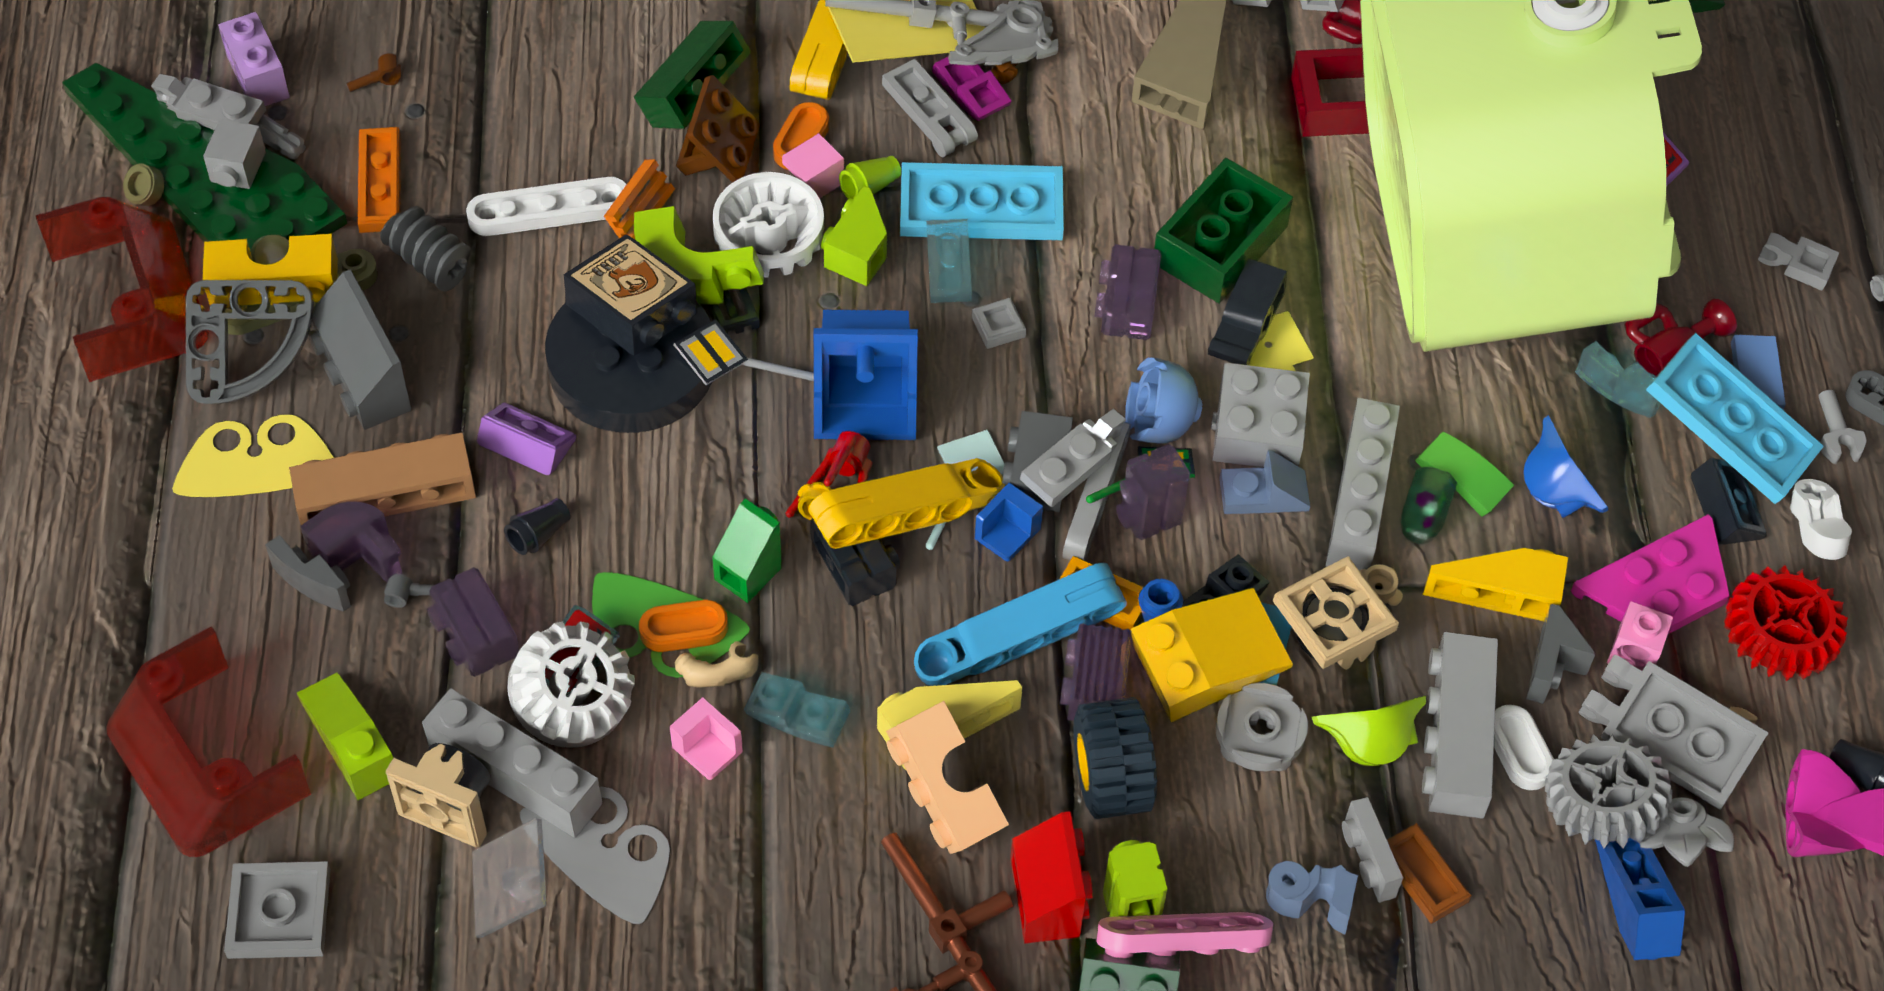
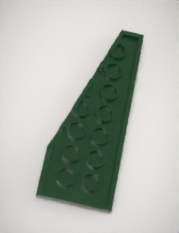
M98 63L92 64L62 82L67 95L133 166L145 164L154 166L161 171L164 178L163 199L203 242L247 239L251 252L253 244L259 238L266 235H280L289 240V236L332 234L348 224L345 213L298 164L266 148V153L250 189L236 186L226 187L211 182L203 155L215 130L201 126L196 121H186L177 118L176 113L168 109L166 103L157 100L155 92Z

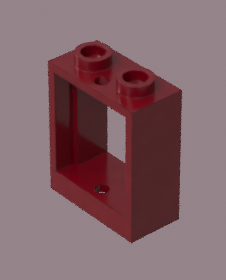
M1362 48L1296 51L1291 78L1303 137L1369 134L1365 101L1322 103L1318 80L1363 78Z

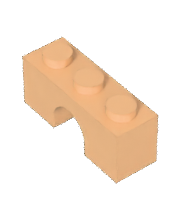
M944 701L886 731L890 738L887 741L888 750L896 764L899 766L904 765L912 780L908 783L911 795L920 807H926L933 820V823L930 824V830L941 848L947 847L950 854L962 851L1009 825L988 784L976 787L969 792H959L946 783L942 773L943 760L950 750L965 743V740Z

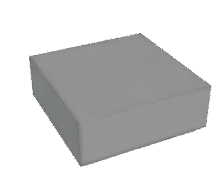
M1011 297L972 309V319L987 349L1026 337V328Z

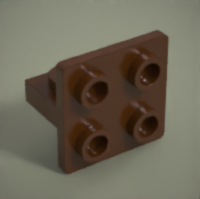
M714 75L704 79L676 167L687 176L716 166L733 183L745 175L760 124Z

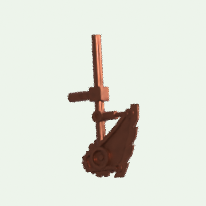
M894 832L884 837L881 844L929 918V933L942 954L950 951L957 962V965L933 977L934 981L918 990L908 988L903 991H944L962 980L969 982L974 991H997L982 968L983 960L981 956L971 951L966 943L967 931L1013 907L1008 893L1003 890L958 915L953 908L946 911L897 833ZM894 987V988H892V989L889 990V991H899V990L897 989V987Z

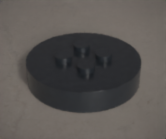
M696 301L697 314L689 322L678 326L662 337L656 344L647 347L633 356L568 307L565 302L551 321L545 341L549 380L556 397L576 418L593 427L607 431L639 433L659 429L674 423L691 412L702 401L712 382L705 385L673 344L710 323L708 315Z

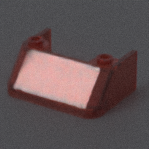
M98 197L35 215L52 262L124 241L132 261L140 288L123 293L115 299L111 307V314L115 324L72 336L89 382L186 353V295L193 282L175 228L169 219L111 197ZM196 296V303L200 304L198 297ZM209 330L200 332L196 337L195 344L197 349L206 343Z
M212 626L144 663L107 723V734L116 752L178 851L189 857H200L212 852L311 795L303 768L296 754L255 777L252 776L243 762L234 758H222L201 768L162 707L163 704L229 668Z

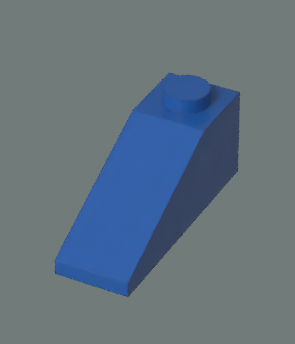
M1628 838L1624 848L1617 841H1609L1605 849H1603L1600 840L1595 839L1618 928L1633 959L1655 960L1663 957L1680 956L1685 909L1652 848H1640L1638 842Z

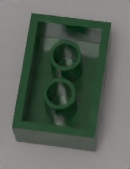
M1225 157L1156 233L1152 264L1220 304L1235 287L1248 258L1258 261L1288 227L1293 196Z

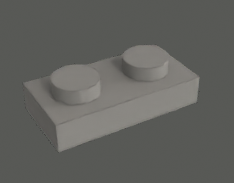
M1366 797L1350 802L1345 821L1342 822V830L1350 848L1355 847L1361 860L1359 869L1362 880L1367 888H1373L1378 902L1396 898L1403 876L1369 798Z

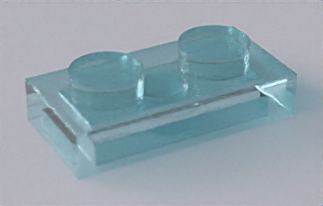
M968 219L926 221L931 303L972 301Z

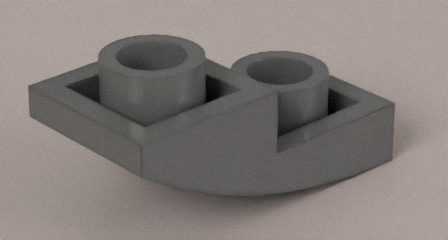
M280 535L265 544L273 569L296 590L312 600L344 612L351 607L346 591L350 587V583L337 565L330 568L320 555L309 561L297 545L290 548Z

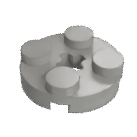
M1252 683L1243 686L1242 691L1235 693L1231 697L1230 695L1227 696L1218 711L1215 728L1222 756L1227 761L1254 771L1286 770L1291 765L1292 760L1300 754L1305 743L1308 721L1303 708L1300 711L1298 705L1292 701L1293 696L1285 689L1276 685ZM1258 719H1263L1267 721V728L1273 729V731L1261 735L1251 729L1250 725H1256Z

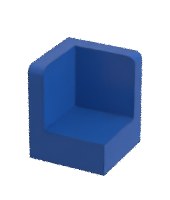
M1008 483L976 516L975 540L1003 560L1011 561L1041 529L1043 506L1011 483Z

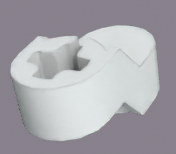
M1803 479L1795 483L1790 510L1799 520L1802 543L1810 552L1820 558L1829 560L1843 558L1847 555L1852 529L1843 519L1839 495L1831 486L1820 480Z

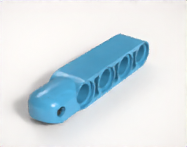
M1107 563L1091 565L926 639L915 652L914 666L916 674L925 684L938 686L947 685L967 675L987 672L1108 619L1122 611L1126 607L1127 602L1121 589L1115 583L1116 579Z

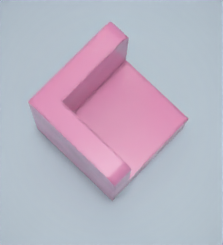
M819 133L782 156L783 165L796 178L809 185L818 195L819 199L840 186L839 175L844 170V158Z
M703 697L670 725L672 748L708 780L716 777L743 752L741 731Z

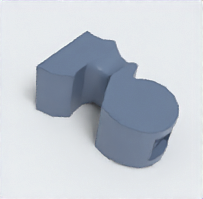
M1280 862L1270 871L1266 888V899L1274 911L1290 918H1300L1318 899L1327 900L1330 906L1327 921L1333 929L1345 935L1358 875L1346 871L1342 865L1333 868H1323L1315 865L1313 870L1308 873L1302 865L1296 862Z

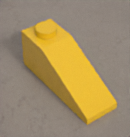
M1520 548L1431 565L1423 595L1544 621L1550 604L1560 606L1562 602L1568 557L1556 555L1545 549Z

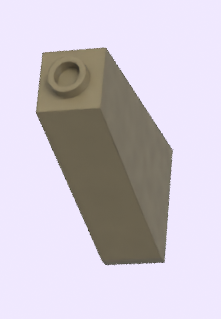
M1226 0L1179 1L1134 76L1131 102L1202 130L1205 128Z

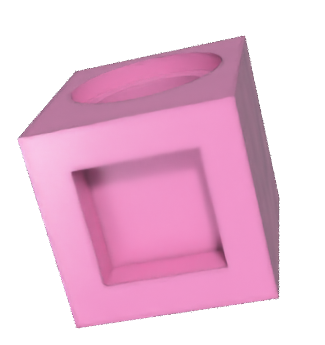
M1630 601L1617 631L1607 663L1609 664L1614 655H1618L1641 671H1643L1648 661L1656 665L1663 650L1673 616Z

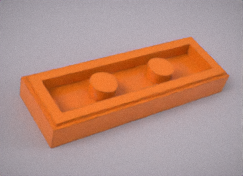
M399 127L359 129V233L381 232L385 223L392 216L401 213V133Z

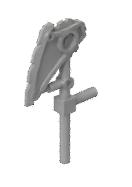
M825 0L826 7L909 17V26L932 28L934 20L947 22L953 28L954 39L957 40L958 44L955 47V51H950L949 64L977 65L985 63V65H1001L1009 61L1012 64L1027 62L1034 57L1036 59H1044L1058 53V38L1052 41L1049 38L1053 31V27H1051L1052 20L1050 17L1045 16L1042 3L1035 0L1009 1L1008 4L1002 3L997 6L994 12L969 9L963 2H953L951 6L936 5V0ZM966 24L986 27L978 34L965 40L967 38Z

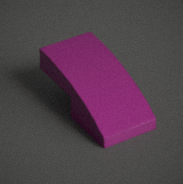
M948 57L934 63L932 72L960 107L975 120L980 121L1011 105V99L991 70L984 73L978 64H949Z

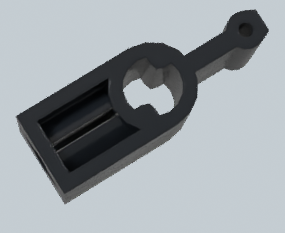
M1248 258L1227 301L1218 330L1209 344L1208 355L1234 364L1249 365L1259 340H1262L1266 335L1286 293V270Z

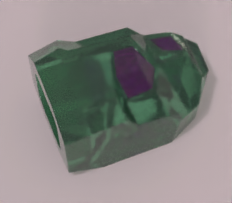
M1433 467L1416 469L1399 520L1402 534L1407 540L1423 545L1432 541L1443 529L1458 483L1449 472Z

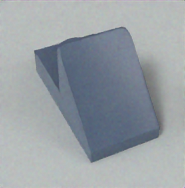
M1267 451L1263 468L1221 469L1219 479L1224 514L1303 512L1310 510L1305 470L1274 451Z

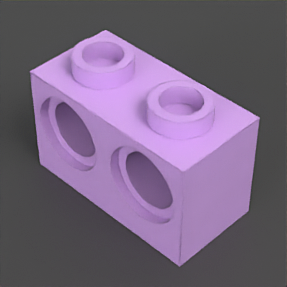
M253 12L218 24L226 56L244 95L262 100L265 106L290 98L282 65L257 13Z

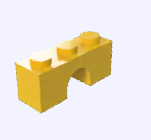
M332 234L289 236V249L285 257L276 263L268 265L258 264L253 261L247 239L204 242L203 280H292L301 282L309 287L313 293L314 302H319L338 279V258ZM209 287L204 288L209 305L227 304V308H231L229 298L232 287H225L227 296L212 295ZM276 287L268 288L271 297L270 305L305 301L304 296L297 294L296 288L290 289L289 296H274ZM246 288L239 295V305L262 304V296L257 289Z

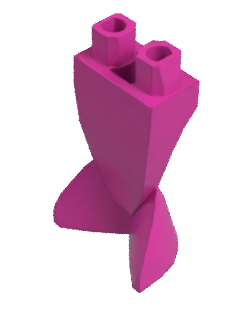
M1801 749L1792 767L1786 793L1787 852L1792 857L1838 854L1865 848L1884 856V788L1861 793L1852 779L1829 757L1817 751Z

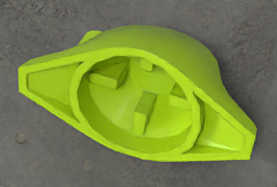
M1426 696L1376 710L1314 716L1312 720L1316 726L1325 729L1337 740L1343 752L1352 761L1365 766L1383 765L1401 757L1408 745L1418 743L1414 719L1420 709L1426 704Z

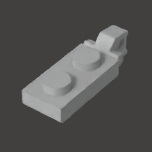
M159 74L151 85L156 92L157 100L166 103L167 108L174 111L177 118L186 121H196L201 126L215 130L219 119L257 125L266 111L262 100L194 78L192 80L191 78L184 77L182 81H179L176 77Z
M1113 408L1102 416L1096 424L1091 419L1086 420L1083 424L1080 423L1025 468L1021 473L1020 480L1050 507L1055 506L1110 459L1112 451L1118 444L1114 439L1122 433V426L1126 419Z

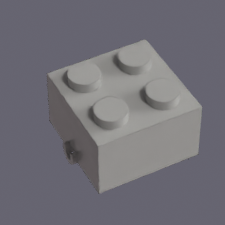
M1225 363L1220 384L1218 410L1213 412L1211 430H1215L1212 461L1264 467L1267 451L1271 450L1298 466L1305 440L1310 373Z

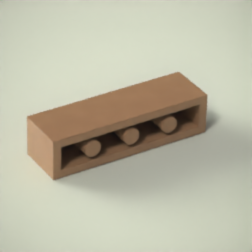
M463 433L452 435L440 434L431 439L411 443H395L386 448L366 452L355 451L346 456L326 460H310L301 465L289 467L296 511L303 533L476 498Z

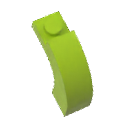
M674 206L634 212V235L636 241L695 283L696 301L699 304H722L723 290L743 289L748 286L764 284V270L753 246L708 253L692 251L685 247V229Z

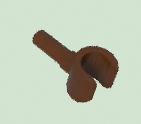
M383 54L378 58V70L346 84L350 92L379 81L385 85H395L401 78V65L397 64V56L395 54Z
M1011 61L996 65L991 69V72L1000 84H1006L1017 76L1018 69L1016 65L1018 63L1011 64Z

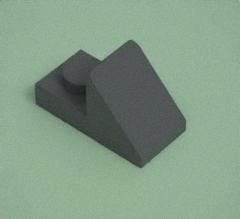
M1550 604L1544 619L1526 696L1527 700L1542 704L1550 688L1558 689L1563 670L1586 675L1595 657L1591 646L1559 605Z

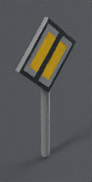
M716 319L673 344L705 385L710 384L741 365L814 381L813 372L746 357Z

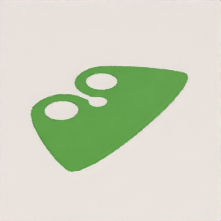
M603 572L598 573L594 578L592 596L593 620L610 632L620 625L634 627L639 636L636 644L628 649L617 648L619 652L625 650L629 657H634L646 648L640 639L639 621L647 610L656 606L703 599L642 578ZM726 610L728 631L725 637L716 644L689 648L688 650L695 659L707 661L711 664L726 654L732 643L740 642L749 633V626L738 616ZM651 650L652 664L659 672L675 678L683 677V675L676 672L675 668L665 665L661 657L662 652Z

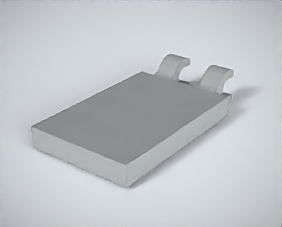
M1614 655L1601 678L1614 687L1629 690L1621 705L1617 706L1602 694L1591 690L1583 702L1579 714L1591 722L1607 726L1601 735V738L1606 741L1613 733L1617 742L1624 743L1629 738H1632L1635 748L1648 745L1649 752L1651 753L1650 756H1661L1663 769L1669 770L1671 781L1721 810L1768 735V732L1652 662L1648 661L1643 671H1641L1622 657Z

